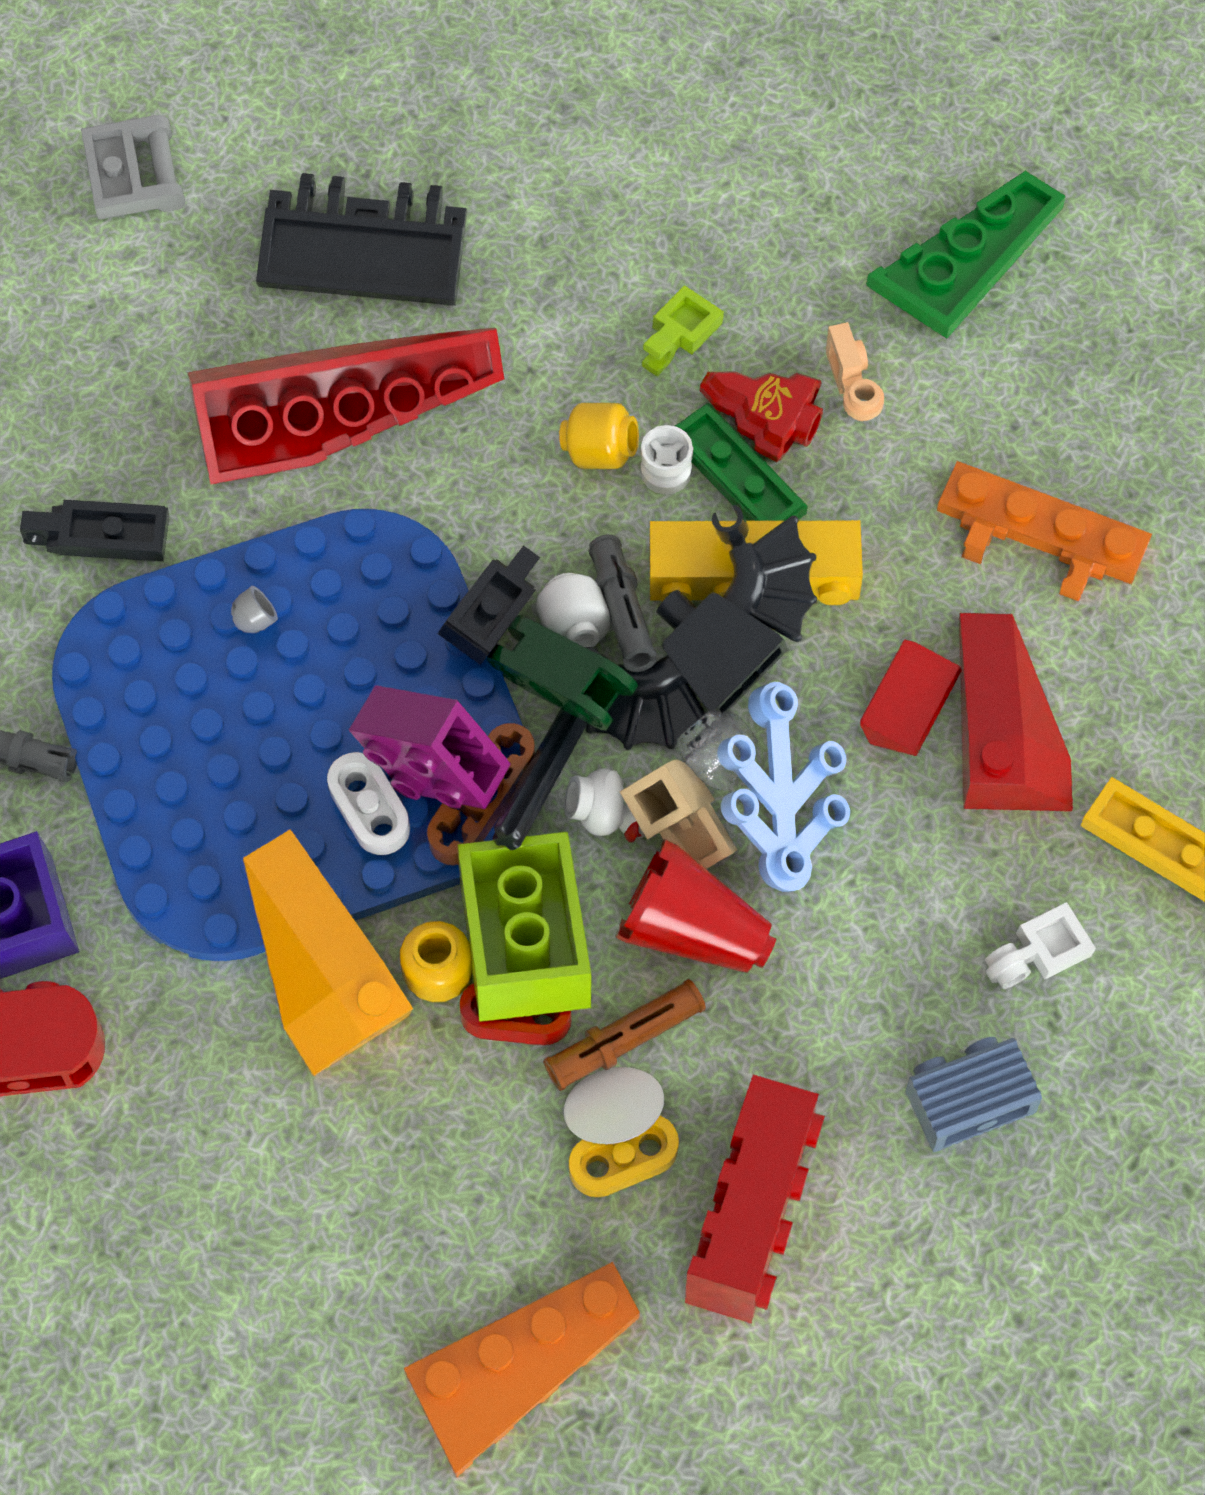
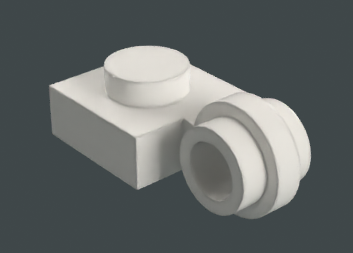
M1066 902L1021 924L1016 935L1024 948L1017 950L1013 943H1009L993 951L985 958V962L989 967L986 970V974L992 983L998 982L1002 989H1008L1030 975L1031 971L1027 964L1032 961L1045 980L1091 957L1096 948Z

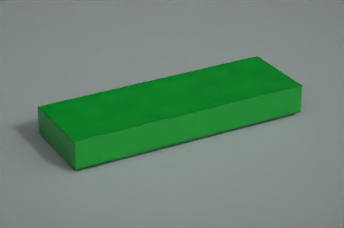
M706 403L675 425V427L685 431L692 441L693 456L691 462L732 506L737 505L742 510L747 521H785L791 516H796L800 519L807 514L808 506L709 403Z

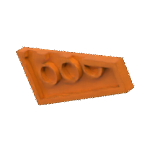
M613 1262L404 1368L405 1374L456 1477L470 1467L473 1461L493 1443L496 1444L511 1431L514 1425L539 1403H543L559 1389V1386L581 1366L584 1367L640 1318V1312Z

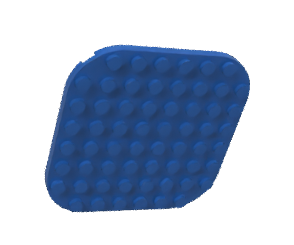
M377 509L339 511L115 584L93 597L71 619L58 642L54 655L52 682L55 699L71 748L77 750L75 760L122 899L135 922L153 940L159 944L163 943L175 950L186 953L191 958L210 961H231L266 952L243 858L290 829L355 921L460 885L459 865H446L439 862L432 855L429 848L427 828L442 802L421 796L418 800L410 799L394 789L407 811L410 834L406 843L396 852L387 855H376L366 851L359 844L335 804L327 782L328 771L336 759L348 753H363L364 747L351 734L349 728L375 685L458 700L487 736L494 728L502 724L515 723L523 726L503 674L494 669L486 659L479 665L437 634L469 590L455 557L444 542L431 530L415 520L394 512ZM251 586L257 587L264 593L278 616L276 622L257 633H245L238 629L231 615L234 600ZM514 742L510 748L500 746L501 753L506 759L511 754L521 756L520 744ZM381 767L382 771L384 772L385 776L391 784L392 778ZM359 780L349 784L347 789L352 792H358L364 789L366 783ZM497 790L495 791L489 803H491L496 798L498 793ZM461 810V823L452 834L442 832L445 846H449L454 840L461 843L464 842L462 826L468 817ZM380 824L375 827L373 832L380 836L386 835L392 830V826ZM494 826L492 827L484 841L493 840V835L495 833Z

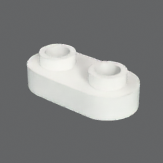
M359 752L348 753L336 759L331 765L327 776L330 794L359 844L366 851L376 855H387L399 850L406 843L410 834L409 818L405 807L381 767L372 763L363 753ZM359 780L366 783L364 789L358 792H352L347 789L349 784ZM380 824L392 826V830L386 835L380 836L373 832L375 827Z

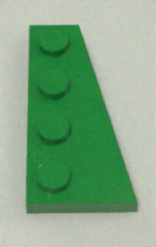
M1025 170L978 201L976 208L959 220L954 217L940 226L939 233L921 245L916 242L901 252L900 259L885 269L880 266L869 273L866 286L947 339L1062 210L1066 196Z

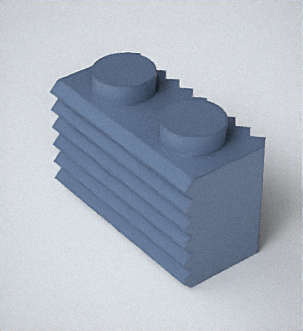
M996 1037L984 1038L967 1047L965 1050L966 1056L948 1063H946L944 1057H935L914 1068V1076L909 1077L905 1092L933 1152L948 1148L1037 1112L1042 1100L1041 1091L1037 1088L1036 1081L1032 1078L1031 1071L1028 1069L1026 1060L1023 1058L1022 1052L1014 1038L998 1043Z

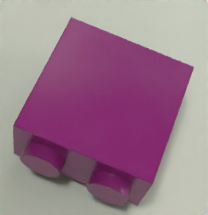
M375 685L349 728L351 734L364 747V756L372 763L382 767L392 778L391 786L400 794L414 800L424 796L437 799L453 808H460L463 804L486 809L511 765L465 708L455 699Z

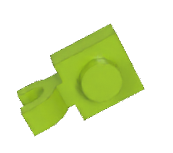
M684 285L653 316L652 328L657 332L643 345V350L648 352L649 355L642 361V367L658 377L671 363L679 347L692 355L723 324L724 311Z

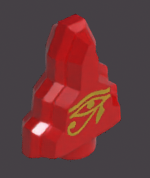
M736 371L707 372L700 384L699 391L713 407L733 417L737 431L754 441L755 451L776 463L782 460L794 442L805 447L810 445L823 415V408L814 405L822 384L821 380L800 373H795L789 378L773 373L751 378Z

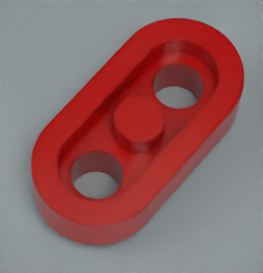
M474 983L464 990L460 998L459 1005L462 1025L468 1033L480 1039L532 1045H551L562 1040L571 1027V1011L479 1022ZM541 1015H547L553 1019L551 1023L545 1025L537 1024L534 1020Z

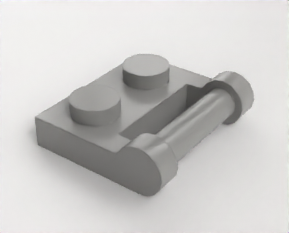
M153 115L81 129L98 220L155 209L168 212L183 208L185 197L182 186L176 182L169 145L172 130L168 118L161 115ZM146 142L150 145L157 185L142 187L134 143Z

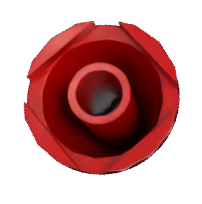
M666 839L661 844L660 852L656 851L629 902L632 911L627 920L621 919L615 935L617 939L628 944L748 973L753 965L763 968L777 938L769 935L772 923L677 844Z

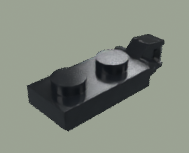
M63 500V505L52 506L51 512L22 511L20 532L24 544L46 546L47 552L59 555L164 562L170 515L168 507L159 505Z
M523 545L508 566L497 559H493L437 634L481 665L536 591L535 587L526 581L525 578L540 557Z

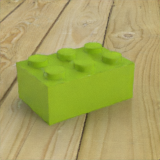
M568 832L526 836L522 845L515 850H509L506 846H498L494 840L458 844L460 886L467 937L471 949L472 973L479 1022L591 1008V968Z

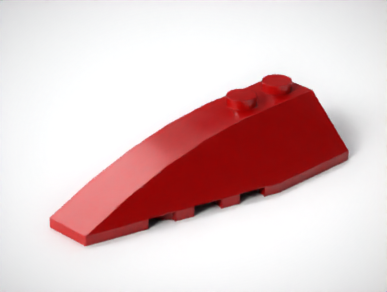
M495 327L336 346L187 372L210 484L313 466L326 460V456L351 445L355 447L372 439L371 436L398 424L402 426L417 419L418 415L440 405L446 406L504 380L498 333Z

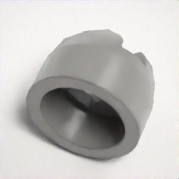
M255 586L249 587L232 603L231 615L233 616V622L238 629L245 633L260 632L278 620L277 613L269 599Z

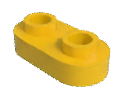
M659 1116L656 1122L644 1133L624 1142L597 1144L582 1139L574 1146L569 1156L570 1179L581 1193L590 1197H605L668 1170L677 1158L679 1146L678 1133L668 1119ZM645 1140H654L660 1145L661 1149L657 1154L648 1156L640 1151L639 1146ZM600 1161L607 1165L608 1172L602 1177H593L587 1172V1167L592 1162Z

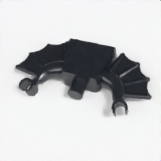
M733 505V508L738 518L736 523L730 527H722L716 513H713L712 524L718 537L732 548L729 551V556L734 567V577L726 593L722 597L712 592L696 607L679 590H675L661 602L656 613L674 629L661 645L667 655L656 661L651 668L640 672L629 671L620 663L618 666L637 682L638 687L632 696L619 694L612 703L607 713L612 717L613 722L606 731L587 724L585 728L587 733L609 734L622 742L626 750H631L633 746L642 743H656L666 746L671 750L675 748L676 744L691 734L711 733L713 725L689 685L711 715L719 721L789 650L785 640L779 634L794 642L802 640L801 629L804 616L811 606L817 602V597L814 595L810 585V570L812 563L816 560V554L810 553L799 538L798 517H789L752 544L746 543L745 538L748 535L749 528L742 510L737 505ZM585 647V648H587V649H589V650H591V651H593V652H595V653H597V654H599V655H601V656H603V657H605V658L608 659V657H606L605 655H603L602 653H600V652L597 651L596 649H594V648H592V647ZM707 718L708 728L699 719ZM695 725V728L690 731L689 727Z

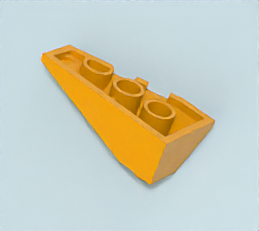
M291 829L243 858L254 909L267 955L268 967L280 1009L283 1029L313 1076L409 1017L413 1007L381 957Z

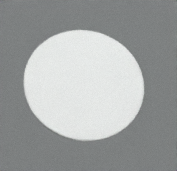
M614 1067L602 1070L584 1078L571 1090L564 1105V1119L573 1134L585 1141L597 1144L624 1142L644 1133L656 1122L664 1106V1093L659 1082L645 1071L630 1067Z

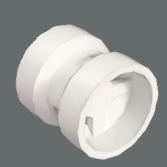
M670 425L657 426L650 430L642 440L641 477L647 488L655 493L664 495L674 494L684 489L690 482L693 446L690 437L685 431Z

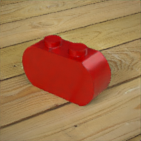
M51 981L31 983L26 986L25 990L3 992L0 989V1097L79 1088L87 1083L99 1069L105 1053L104 1032L88 999L71 986H60L58 983Z

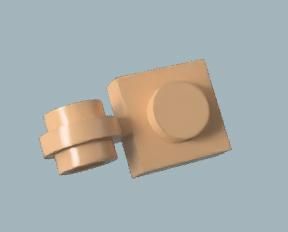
M848 322L829 326L826 355L839 393L844 394L843 407L847 414L855 420H871L877 417L883 409L884 393L874 381L862 378V370L868 369L865 346L861 339L854 340Z

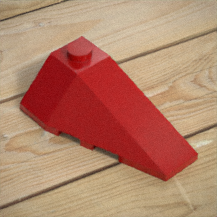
M960 613L963 809L1072 811L1071 758L1013 614Z

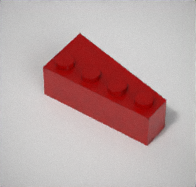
M754 1074L752 1075L730 1144L732 1151L730 1157H726L718 1178L713 1199L715 1206L713 1212L707 1211L701 1229L696 1256L693 1255L687 1272L685 1303L751 1324L756 1307L768 1309L777 1276L767 1273L773 1253L784 1256L793 1226L792 1221L783 1219L789 1199L799 1202L801 1200L809 1168L800 1166V1161L805 1146L816 1149L825 1119L824 1115L815 1113L819 1094Z

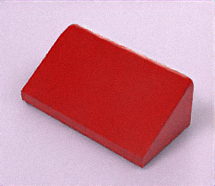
M905 639L860 720V726L868 742L874 746L917 756L962 672L961 667L924 646Z

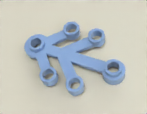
M771 682L756 688L748 700V709L752 719L760 727L766 728L769 777L754 761L756 755L755 746L747 736L735 735L723 740L719 744L717 751L721 765L727 770L734 771L750 790L739 789L726 794L721 802V812L726 821L737 825L762 853L759 858L758 867L763 881L768 886L779 891L792 892L804 887L811 876V852L829 830L843 826L849 820L850 807L847 801L842 796L833 794L815 802L812 811L813 817L796 835V812L825 777L844 769L846 754L842 746L834 741L817 745L810 751L809 762L792 781L789 721L795 715L798 699L795 692L789 686L780 682ZM775 698L779 703L780 709L776 705ZM733 745L740 751V761L733 755ZM824 752L830 756L831 766L825 762ZM737 799L743 804V815L736 808ZM758 800L772 815L773 832L757 816L759 812ZM828 805L834 810V820L829 816ZM786 858L790 863V870L786 865Z

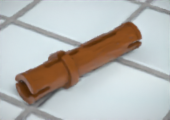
M687 979L681 985L638 1007L636 1010L602 1029L594 1026L585 1031L584 1039L552 1057L545 1058L543 1061L545 1069L556 1088L562 1091L568 1085L601 1067L604 1070H608L616 1066L618 1057L659 1036L696 1013L705 1011L706 1005L696 985L690 979Z

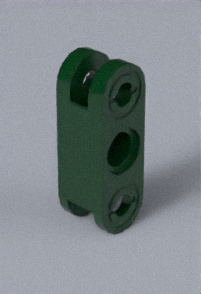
M517 615L508 628L510 634L518 641L513 650L511 651L503 646L496 645L486 659L494 669L500 671L512 683L604 731L613 722L607 710L618 695L632 696L638 687L637 682L612 661L522 615Z

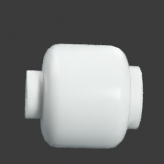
M563 573L555 576L546 584L537 597L536 610L542 626L583 647L593 648L610 630L611 618L606 601L597 582L589 576L574 573Z

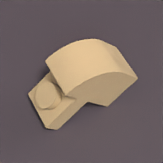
M680 760L668 762L620 791L647 840L660 833L663 840L666 839L677 844L706 869L737 851L736 846L710 804L715 800L700 777L684 762Z

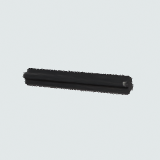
M562 709L559 710L494 826L493 840L496 845L506 846L509 850H515L522 845L586 728L587 722Z

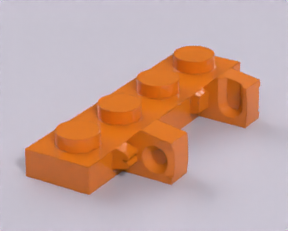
M959 461L955 464L937 507L938 512L961 520L960 527L969 530L964 543L965 549L961 557L981 564L986 546L990 545L993 536L1005 540L1007 537L1060 557V562L1070 565L1068 574L1063 579L1059 594L1078 602L1089 577L1102 581L1105 574L1132 585L1152 536V533Z

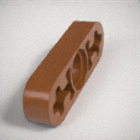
M506 723L497 726L488 735L500 751V746L510 748L514 742L520 744L521 756L511 754L507 760L511 765L496 789L498 791L496 798L487 805L486 809L461 805L459 809L468 817L462 826L463 843L454 840L449 846H445L442 834L443 831L449 834L455 832L461 823L460 810L442 803L431 819L427 828L429 848L432 855L439 862L446 865H459L458 844L483 842L500 817L535 755L534 738L525 727L515 723Z

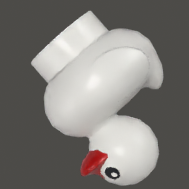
M601 768L591 772L587 777L575 775L571 778L564 799V811L568 819L580 820L583 827L589 833L596 836L610 835L619 828L629 843H633L635 839L645 837L627 804L624 805V799L620 794V791L624 789V782L617 771Z

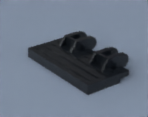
M302 173L299 182L296 210H290L292 193L290 191L270 190L268 208L265 209L256 283L258 287L456 306L467 208L446 206L444 224H440L443 187L431 185L426 198L425 222L409 221L414 191L412 190L411 183L400 182L394 220L388 219L390 202L387 200L347 197L345 215H342L345 197V178L333 176L328 188L327 213L312 212L313 197L316 193L315 178L313 174Z

